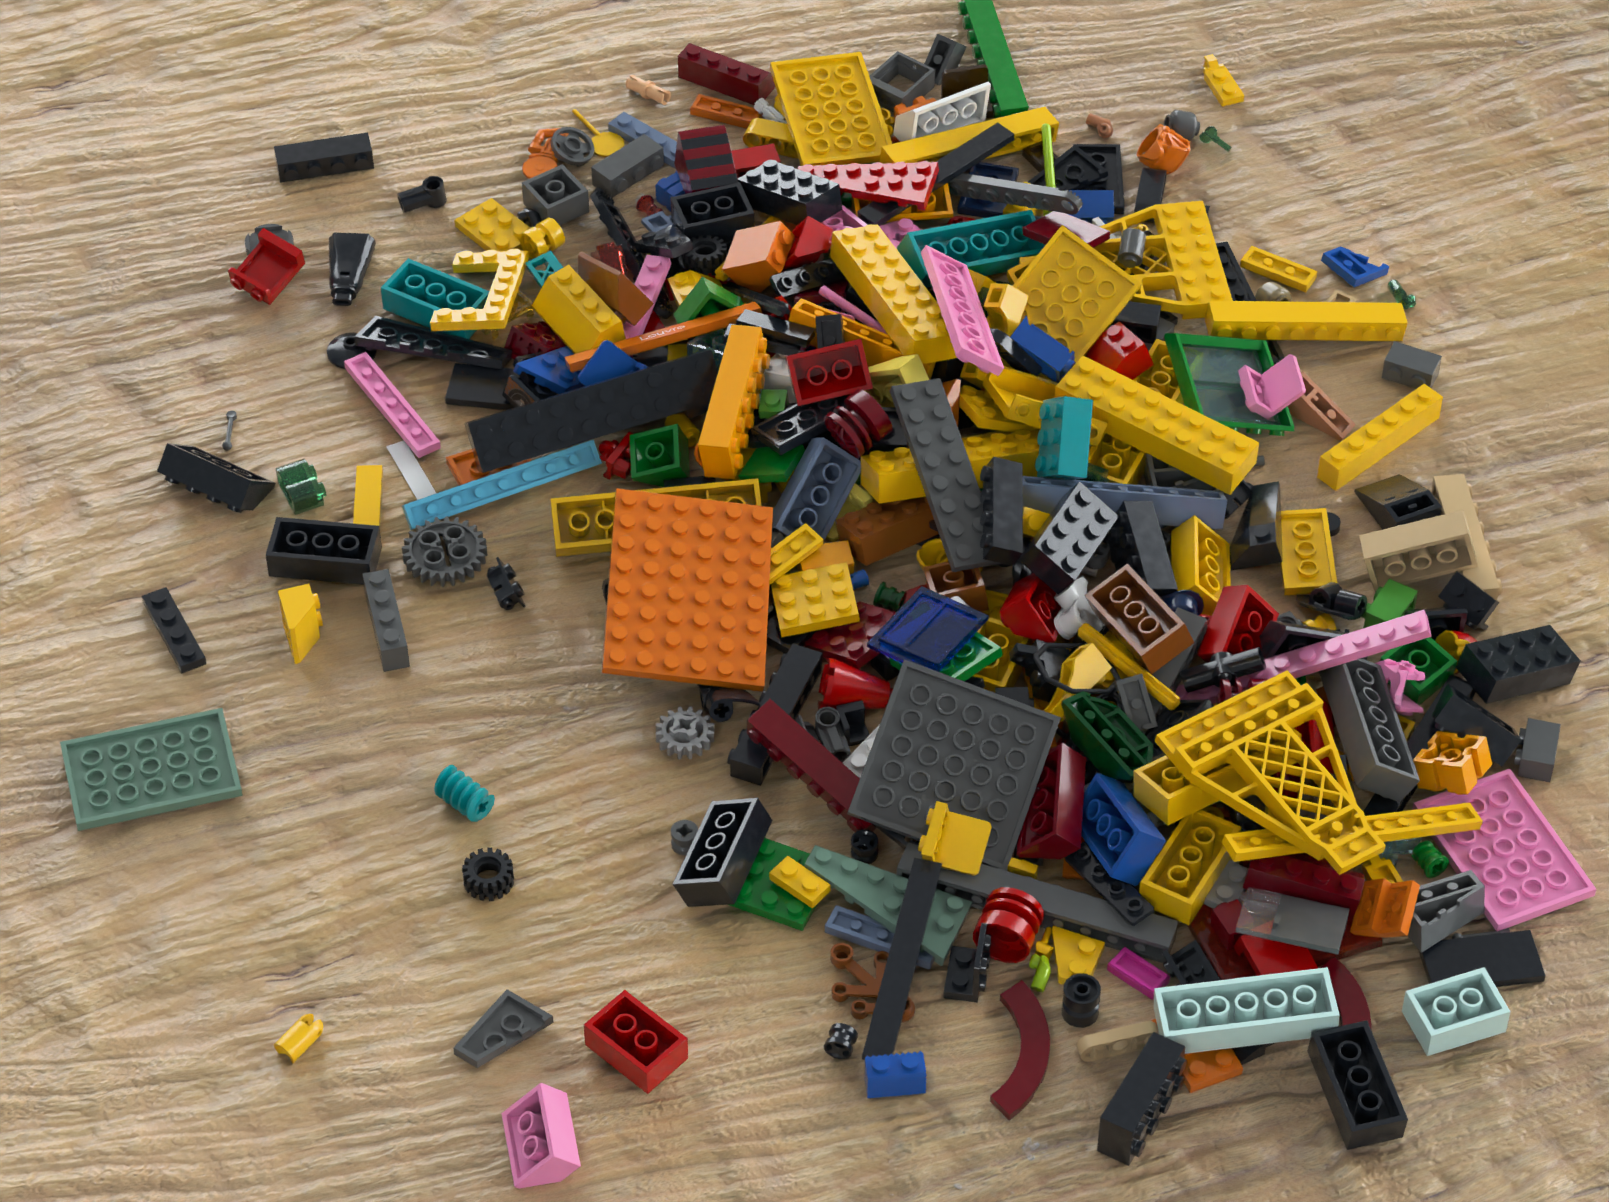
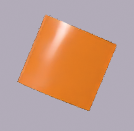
M1385 878L1364 881L1360 902L1355 912L1350 932L1354 935L1369 937L1408 936L1420 885L1414 880L1390 883Z

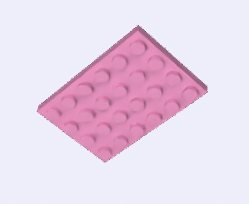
M1511 769L1477 780V784L1468 795H1458L1445 791L1413 803L1412 810L1471 803L1483 820L1478 830L1433 835L1431 838L1443 855L1449 859V864L1456 874L1472 870L1485 886L1484 914L1497 932L1595 896V886Z

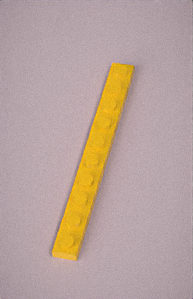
M1471 803L1365 816L1368 825L1383 842L1478 830L1483 822ZM1268 829L1224 834L1222 840L1223 846L1234 862L1305 853Z

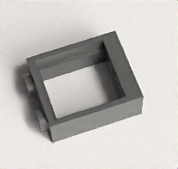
M898 51L869 76L879 106L894 112V107L901 103L905 104L906 107L912 106L915 98L919 96L924 97L935 86V69ZM898 74L915 82L906 92L888 83Z

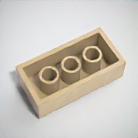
M1464 510L1359 535L1364 560L1374 592L1380 586L1384 587L1388 579L1405 585L1478 567Z

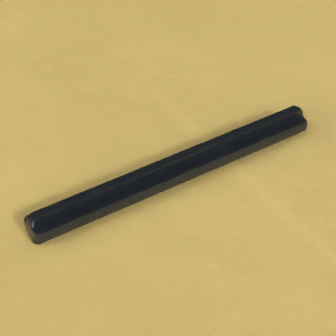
M729 281L726 285L722 284L724 289L739 296L743 303L756 302L761 307V310L780 317L790 314V310H788L789 304Z

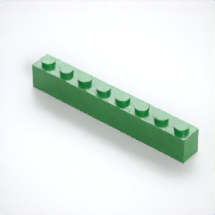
M959 1L958 13L963 15V28L968 30L967 38L968 43L972 44L973 58L977 59V65L985 64L988 67V82L991 84L989 101L992 104L993 118L996 119L1028 111L1029 106L993 1Z

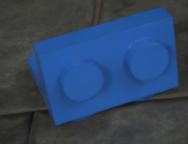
M604 340L578 375V381L584 386H588L647 368V366L635 361L611 341Z

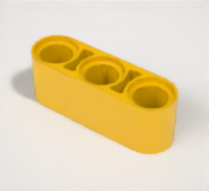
M762 118L751 120L743 135V142L746 146L755 147L774 143L778 155L799 159L788 124Z

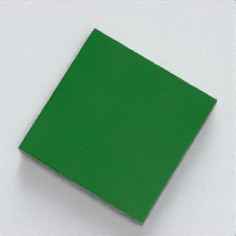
M799 445L782 455H779L769 447L756 448L738 475L739 480L758 478L759 483L786 482L805 452L804 446Z

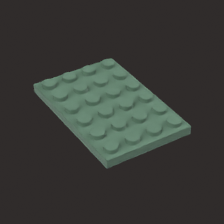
M222 708L60 742L78 831L243 796Z

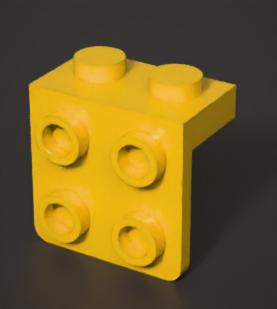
M936 801L935 808H930L928 811L926 825H929L927 835L921 836L918 846L922 859L942 863V868L972 876L977 875L980 871L992 829L990 822L950 812L947 803Z

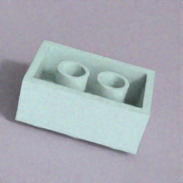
M1485 967L1407 990L1402 1007L1404 1017L1427 1056L1506 1032L1511 1012Z

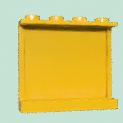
M1004 366L999 376L991 372L987 373L982 385L1006 418L1041 429L1040 407L1043 404V400L1055 398V387L1058 383ZM1092 418L1091 445L1098 447L1107 427V422Z

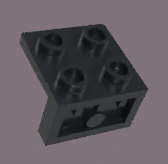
M981 923L977 949L952 946L943 998L978 1003L979 992H985L986 971L989 969L992 935L987 934V923Z

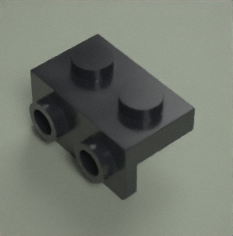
M1458 571L1455 572L1438 596L1445 602L1443 607L1466 608L1467 618L1465 624L1474 630L1477 627L1487 630L1489 626L1485 622L1500 603Z
M1196 939L1173 955L1167 949L1162 952L1167 960L1163 965L1172 978L1177 977L1180 982L1177 985L1221 980Z

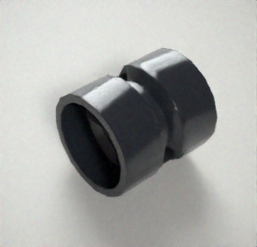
M1079 973L1070 976L1064 983L1062 1016L1071 1026L1079 1028L1091 1026L1099 1016L1101 986L1093 976Z

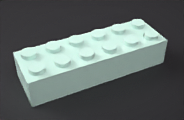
M1328 967L1154 988V1012L1159 1035L1184 1045L1185 1054L1310 1039L1312 1032L1338 1027L1340 1015Z

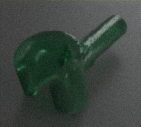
M1213 126L1207 127L1205 132H1202L1199 136L1202 142L1209 143L1213 141L1228 152L1232 148L1217 136V129Z

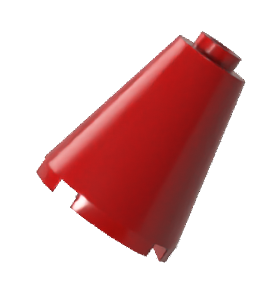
M827 658L828 664L824 665L818 692L823 695V701L818 700V710L823 707L836 709L837 705L861 700L865 710L886 708L893 688H890L889 682L834 658Z

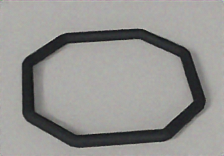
M1046 643L1034 654L1033 659L1044 679L1048 683L1071 694H1078L1082 691L1089 694H1110L1116 688L1115 681L1121 680L1114 665L1109 660L1107 661L1112 666L1110 671L1115 681L1107 689H1073L1050 678L1039 657L1048 648L1077 649L1079 646L1085 645L1082 643Z

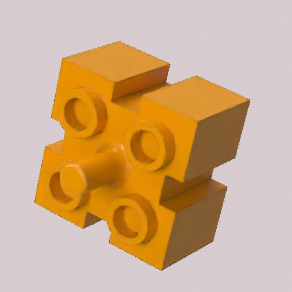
M1437 731L1427 742L1428 749H1421L1413 759L1420 779L1417 783L1419 789L1437 792L1447 788L1448 792L1458 795H1468L1477 784V779L1482 777L1492 765L1486 737L1466 735L1464 738H1458L1457 733Z

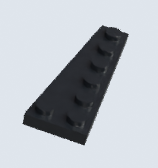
M375 316L355 336V345L361 346L368 351L380 349L501 370L512 359V350L439 331H431V329L380 316Z

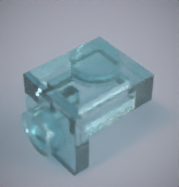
M1422 837L1384 842L1386 847L1384 852H1382V857L1390 859L1396 868L1398 855L1411 854L1415 846L1421 843Z

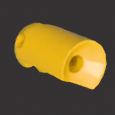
M313 1014L301 1016L274 1043L275 1050L279 1054L288 1055L291 1062L294 1063L321 1036L323 1032L322 1021L316 1020L313 1022Z

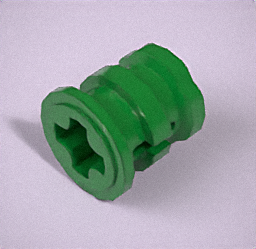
M1430 840L1415 846L1412 851V858L1418 862V865L1424 870V874L1428 878H1434L1445 871L1448 867L1449 859L1442 855L1438 849L1434 848L1435 845Z

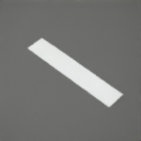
M404 440L386 446L417 500L437 494Z

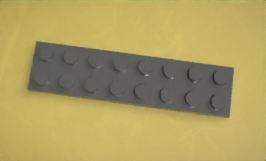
M941 379L892 386L890 394L952 572L1001 564L983 559V548L980 547V540L983 535V526L980 524L983 512V503L980 502L981 492Z

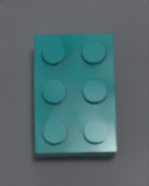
M1067 396L1043 400L1039 412L1042 419L1041 430L1037 437L1038 445H1040L1039 456L1035 462L1037 477L1069 480L1087 478L1093 400Z

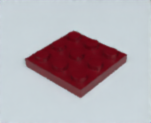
M859 601L856 604L860 622L822 629L815 632L803 644L805 648L822 652L823 658H834L860 669L881 653V645L888 636L913 622L912 617Z

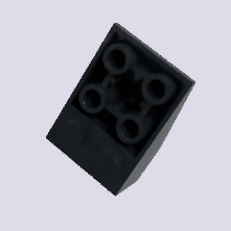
M1400 474L1357 488L1354 491L1382 530L1441 515L1442 506L1430 490Z

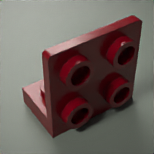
M539 321L538 323L512 325L504 348L512 350V358L515 360V357L532 353L539 356L567 345L546 322Z

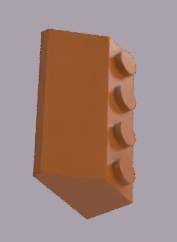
M583 252L579 253L578 275L619 317L622 324L628 322L635 326L654 303L622 272Z

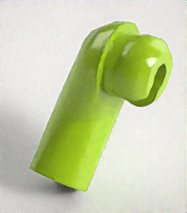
M1033 954L1029 967L1033 970L1036 969L1030 988L1037 992H1044L1051 973L1049 959L1045 955Z

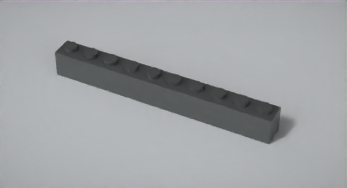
M907 843L897 866V875L909 879L914 858L922 859L921 852L918 851L919 845ZM981 864L980 871L975 876L942 868L936 888L972 902L971 907L981 910L992 890L1000 887L1022 890L1033 896L1044 910V919L1040 927L1046 929V927L1052 928L1057 926L1103 941L1105 946L1121 951L1126 947L1140 957L1160 963L1167 961L1162 952L1167 949L1171 953L1176 939L1178 921L1166 916L1151 914L1137 925L1132 926L1104 899Z

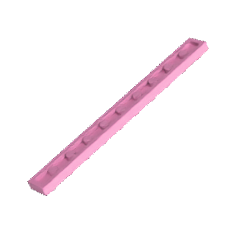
M1421 610L1266 658L1265 670L1237 679H1240L1243 691H1246L1249 678L1270 679L1286 670L1294 678H1299L1431 637L1428 616L1425 610ZM1183 684L1178 686L1175 694L1179 696L1180 700L1209 699L1214 704L1216 703L1219 687L1212 685L1187 693Z

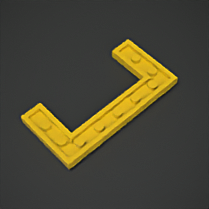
M511 249L502 252L487 250L477 253L471 251L456 253L452 264L453 273L496 272L483 309L467 307L462 310H450L449 308H442L434 311L430 321L431 331L505 329L526 270L525 263L529 261L528 251Z

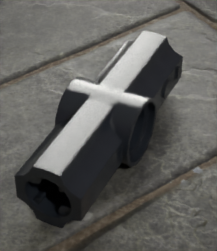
M1260 647L1233 655L1229 652H1218L1211 656L1210 662L1182 670L1181 678L1187 693L1212 685L1219 687L1221 679H1228L1230 685L1233 686L1234 679L1265 670L1266 662Z

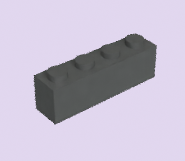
M389 569L363 573L365 596L383 672L410 667L408 646Z

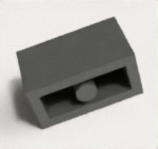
M1394 341L1384 360L1382 378L1415 389L1423 384L1432 388L1439 374L1442 356Z
M1528 718L1526 729L1520 728L1519 737L1521 738L1519 744L1523 746L1522 749L1517 748L1514 764L1519 765L1517 776L1545 782L1551 781L1561 724Z

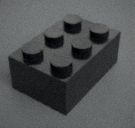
M740 182L670 197L671 220L690 240L693 237L698 239V236L703 235V238L711 235L712 239L716 236L719 237V240L722 239L725 242L733 240L737 230L755 227L754 211Z

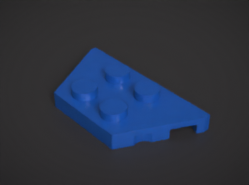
M568 346L516 363L513 370L518 375L521 372H526L536 377L534 383L547 387L557 394L584 387L578 381V375L582 370L572 373L566 366L564 357L574 354Z

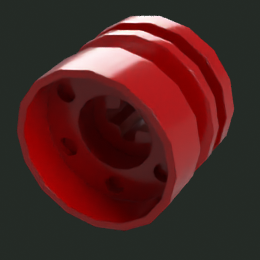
M1000 887L992 890L987 897L986 904L982 909V915L979 917L973 931V941L977 946L981 923H987V934L992 935L990 958L1004 963L1024 961L1030 954L1035 941V935L1038 933L1044 919V910L1033 896L1022 890L1011 887Z

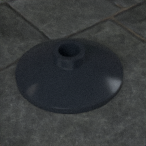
M351 332L341 334L329 343L327 357L333 365L345 369L344 361L364 352H367L373 360L377 350L368 351L361 346H356L355 336L358 333Z

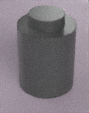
M1128 228L1122 232L1118 261L1123 266L1133 268L1142 263L1146 234L1136 228Z

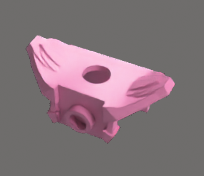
M1384 659L1375 663L1381 666L1386 683L1390 679L1391 689L1389 692L1396 712L1406 716L1413 715V712L1423 713L1424 709L1404 695L1403 692L1406 680H1425V673L1416 670L1415 665L1410 664L1409 661L1401 660V662H1396L1391 659Z

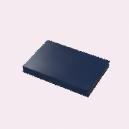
M979 162L970 168L968 174L1017 182L1019 168ZM961 196L957 207V214L989 218L1003 215V209L1007 204Z

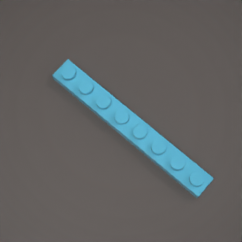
M593 439L402 505L409 528L412 530L416 528V525L424 526L425 520L432 523L435 517L441 520L446 516L450 517L600 465L602 462Z

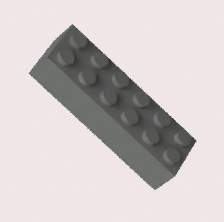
M1360 658L1319 671L1356 787L1379 794L1384 798L1401 802L1420 779L1381 666Z

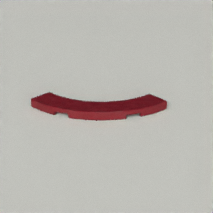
M1334 956L1320 968L1328 967L1340 1013L1341 1026L1367 1020L1371 1029L1370 1010L1361 987L1350 971Z
M1022 980L1000 994V1001L1010 1012L1019 1029L1021 1039L1020 1055L1016 1067L1008 1080L990 1096V1102L1009 1121L1020 1113L1034 1097V1093L1044 1080L1050 1055V1034L1045 1013L1036 996Z

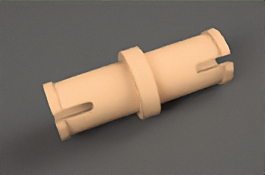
M630 75V78L626 81L627 89L640 93L645 99L651 98L662 105H666L670 101L671 92L656 86L650 80L644 81L635 75Z

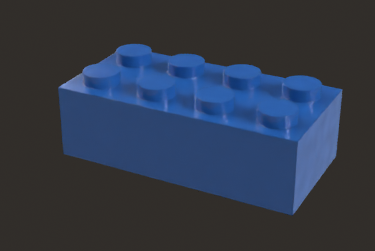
M1096 773L1084 792L1081 836L1110 877L1137 886L1147 873L1157 854L1162 850L1166 840L1123 782Z

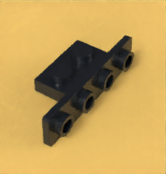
M831 258L816 263L809 262L796 269L789 268L769 278L777 296L782 295L784 298L820 288L823 285L826 286L846 280V277Z
M1086 842L1081 843L1079 850L1064 857L1065 861L1132 926L1137 925L1154 913V907L1133 885L1109 876Z

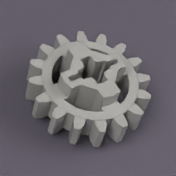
M680 706L678 707V712L674 713L672 710H668V717L661 715L660 723H656V743H659L661 751L667 749V756L669 757L674 753L677 754L678 759H681L683 755H687L688 759H692V754L694 753L702 756V749L710 750V743L714 742V723L710 722L709 715L703 717V710L701 709L695 713L691 706L687 711H683Z

